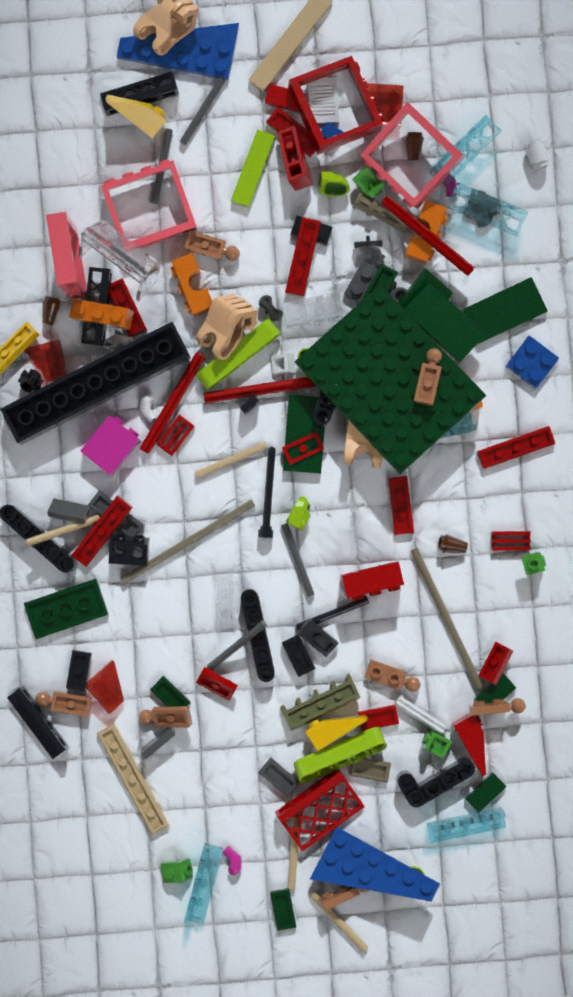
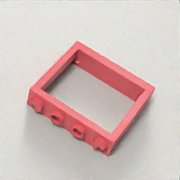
M408 102L360 154L364 158L362 162L369 169L373 167L377 171L375 175L381 181L385 182L387 180L391 184L389 188L396 195L400 193L404 197L402 201L409 208L413 206L417 209L465 158L449 140ZM408 114L452 155L451 159L415 198L371 157L375 150Z
M169 159L160 161L156 167L146 166L140 169L141 172L135 174L129 172L123 174L121 179H108L104 181V185H101L125 254L189 232V230L197 229L174 161L169 162ZM170 169L188 221L127 242L109 190Z
M66 212L47 214L46 220L57 286L69 299H84L87 286L77 228Z

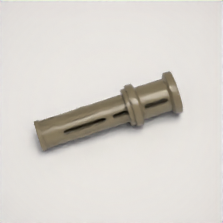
M361 192L359 193L352 206L353 209L357 208L365 212L366 216H374L404 232L407 226L391 212L378 206L377 201H371L364 197ZM382 214H384V215H386V216H388V217L394 219L395 221H397V223H395V222H393L392 220H390V219H388V218L382 216Z

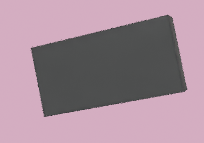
M53 498L47 515L53 518L85 524L90 513V506Z
M166 728L141 748V755L147 759L175 736V729Z
M272 757L258 771L259 774L286 797L300 783L299 780Z

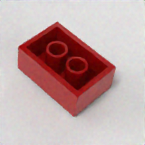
M397 561L340 575L345 596L347 599L350 598L351 601L363 599L362 595L368 593L369 596L382 594L381 590L388 589L389 592L400 590V586L404 585L400 565Z

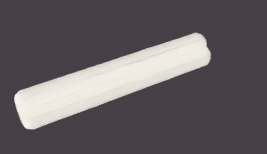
M399 696L395 702L397 707L439 734L445 732L447 728L445 724L403 697Z

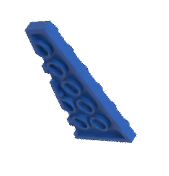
M239 23L195 28L191 33L175 43L162 56L156 54L152 47L156 33L149 35L144 40L136 36L122 37L119 41L117 59L229 80Z
M336 827L310 877V880L432 902L440 886V883L338 827Z

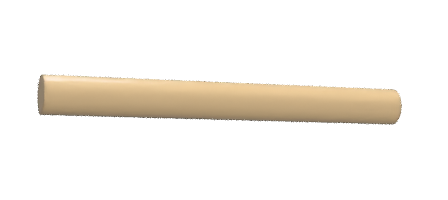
M265 442L195 471L197 479L266 450L267 446Z
M95 515L87 518L85 524L75 522L25 539L26 545L29 547L95 524L99 520V516Z
M292 818V828H298L299 818ZM292 837L288 889H295L298 846Z
M314 891L309 897L320 907L318 899L321 897ZM332 908L324 911L363 953L368 949V946Z

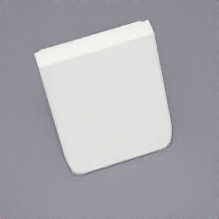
M294 354L272 355V375L295 373Z

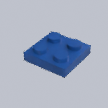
M528 335L505 367L536 389L558 361L559 357Z

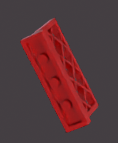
M338 769L325 775L276 810L275 814L303 852L365 806ZM344 782L346 785L345 794L335 793L336 786ZM323 795L331 796L329 806L319 804L320 798ZM334 796L344 798L342 808L333 806ZM347 798L355 799L358 805L353 809L346 808ZM308 806L315 807L313 817L303 816L304 810ZM318 808L328 809L327 819L317 818ZM332 810L341 811V816L338 820H330ZM291 818H299L298 828L289 827L286 822ZM303 819L313 820L311 830L301 829ZM316 821L326 822L325 829L321 832L314 831ZM300 832L310 834L309 840L303 845L299 841Z

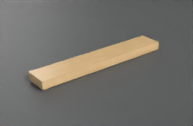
M309 0L251 75L249 82L265 92L269 84L272 83L331 6L332 0Z
M112 724L97 732L99 739L151 834L153 835L169 826V822L116 725Z

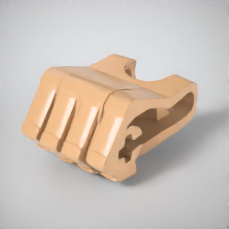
M158 0L157 3L159 5L150 8L136 22L133 27L134 35L144 40L149 35L156 33V38L152 43L153 50L161 56L166 54L175 43L191 33L196 27L199 7L193 4L192 0Z
M236 294L217 296L213 299L206 320L196 335L198 344L203 347H210L215 342L212 353L217 359L226 360L242 340L244 330L249 329L253 331L257 324V310L249 302H245L244 298L238 297Z
M348 420L344 464L352 465L356 456L360 453H367L372 459V467L381 468L383 457Z

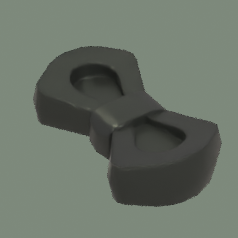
M366 236V241L354 242V248L362 246L382 247L383 245L382 240L370 241V236Z
M262 296L259 300V306L265 309V314H269L271 321L280 320L283 311L272 305L271 296Z

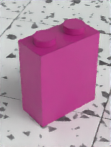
M109 415L80 451L105 472L113 476L141 440L137 438L139 434L131 427L127 430L122 426L125 422L117 416L112 418Z

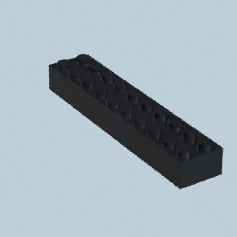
M172 321L0 408L16 442L22 445L190 360L191 357Z

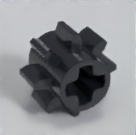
M30 369L29 372L23 370L18 382H20V387L23 391L31 393L33 390L36 391L41 388L43 380L38 371Z

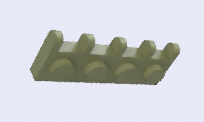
M346 674L348 681L336 686L334 681L330 682L333 688L320 695L317 689L313 690L315 697L303 703L299 697L296 698L297 706L286 710L284 705L280 706L290 730L293 731L361 698L350 674Z

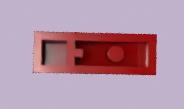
M296 126L278 131L277 134L288 182L295 191L312 186L310 169Z
M469 713L453 722L452 725L482 776H485L484 731L481 728L484 724L479 715L471 716Z

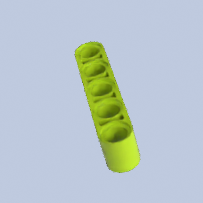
M270 318L266 319L242 338L226 360L216 358L199 371L196 377L207 391L212 389L274 341L281 332Z
M373 727L296 760L293 766L300 783H308L383 751L387 747V743L381 729Z

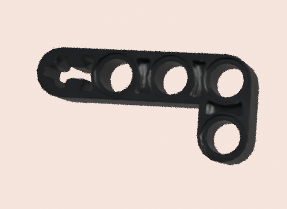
M463 757L420 783H417L411 772L406 770L398 773L396 781L408 803L412 807L418 808L471 777L475 772V766L470 759ZM463 764L468 766V771L463 770ZM455 768L459 771L460 776L454 771ZM447 773L454 775L453 780L450 782L444 781V776ZM404 776L411 778L410 783L407 785L401 784V779ZM430 783L437 784V788L433 792L427 790ZM413 793L421 795L420 799L416 802L411 800Z

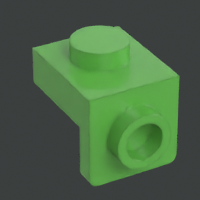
M366 166L352 179L361 192L369 198H375L383 191L382 188L385 186L384 182L379 181Z
M540 552L522 556L521 559L526 575L545 571V558Z
M431 730L430 733L424 735L421 743H423L422 747L424 750L444 758L452 741Z
M190 858L161 863L163 883L184 882L193 877Z

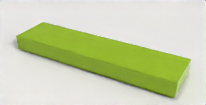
M257 129L231 202L249 208L275 140L274 135Z

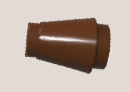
M407 132L405 140L408 160H419L424 141L422 132Z
M45 296V300H42V323L54 325L61 306L60 299Z
M448 534L440 536L438 550H441L442 553H466L467 542Z

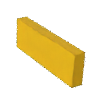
M27 321L0 347V374L40 335Z

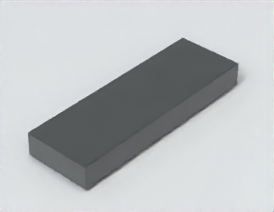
M99 490L88 506L102 516L113 500ZM128 513L117 529L126 536L134 537L140 533L145 525Z

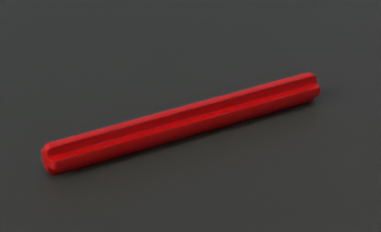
M386 196L382 200L381 205L465 275L469 276L474 271V266L392 198Z
M196 352L140 446L143 452L147 454L151 452L205 360L203 354Z
M308 377L209 391L204 393L205 403L252 397L253 395L259 396L316 387V385Z

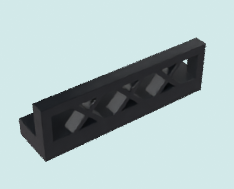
M171 71L100 93L108 117L119 112L106 102L105 98L107 95L150 104L179 95V91ZM171 79L172 83L160 86L162 80ZM148 84L155 87L142 91L143 87ZM128 90L136 92V94L124 97Z
M89 267L86 301L93 302L91 300V293L97 289L100 292L99 302L97 303L109 305L112 269ZM93 271L102 272L101 283L98 285L93 281ZM83 322L81 343L103 346L107 325L90 323L91 325L87 328L88 323ZM93 327L95 330V340H86L87 331Z
M24 685L7 697L52 759L69 748L68 744L42 709L36 704L34 698Z

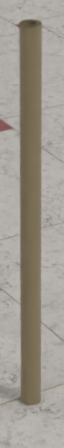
M252 499L148 561L147 566H140L121 577L122 583H128L253 508L255 504Z
M418 548L411 550L415 562L476 689H480L483 687V684Z

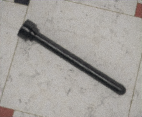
M273 446L268 448L263 524L258 529V537L273 538L272 526H270L276 449Z

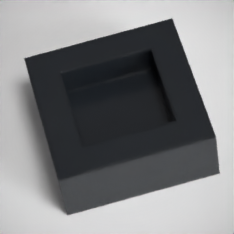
M253 395L240 407V410L246 415L259 403V400Z

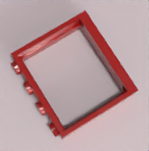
M352 56L289 79L288 90L318 155L381 130L384 122L383 116L377 111L375 99L368 92L367 81L365 78H362L360 66L357 61H354ZM348 69L372 122L324 139L301 86Z

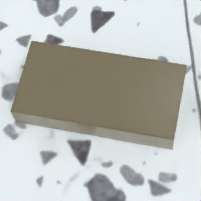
M364 758L351 764L350 776L388 782L391 762Z

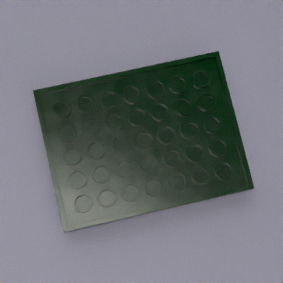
M381 285L376 287L294 361L301 371L399 475L408 469L487 396ZM436 348L442 354V359L436 366L442 368L433 406L414 402L422 363H429L426 359V354L430 349Z

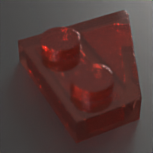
M367 83L368 92L375 99V107L383 116V124H388L402 108L404 86Z
M60 340L28 347L24 350L33 360L34 365L41 370L42 375L48 382L56 381L68 375Z
M111 660L84 684L108 714L112 713L124 702L115 662Z

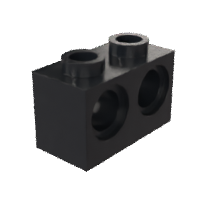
M121 533L112 535L109 541L108 563L147 566L150 538H146L143 535L126 536ZM115 546H122L124 550L120 551ZM135 547L142 548L143 552L136 551Z

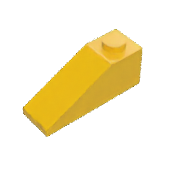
M107 95L106 102L152 139L167 121L164 110L157 105L154 107L149 103Z
M362 715L328 718L320 722L316 719L308 724L309 728L305 732L316 750L319 751L367 721L368 717Z

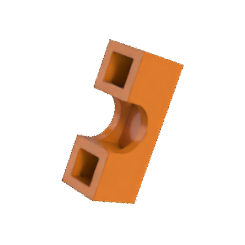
M425 200L418 221L440 238L442 232H439L440 225H445L448 214H445L447 208ZM412 236L404 258L426 265L427 260H432L435 250L422 238Z
M190 253L173 260V267L170 269L173 277H178L180 281L177 287L181 296H186L188 302L184 304L188 314L192 313L196 317L208 312L212 304L208 289L196 291L190 287L191 279L201 274L194 254Z
M72 298L69 318L81 322L99 323L114 328L130 330L134 311L124 307Z

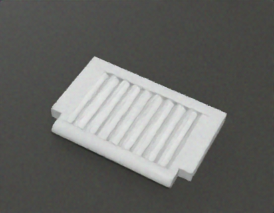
M337 77L321 78L308 83V104L317 124H326L327 122L330 124L339 123Z

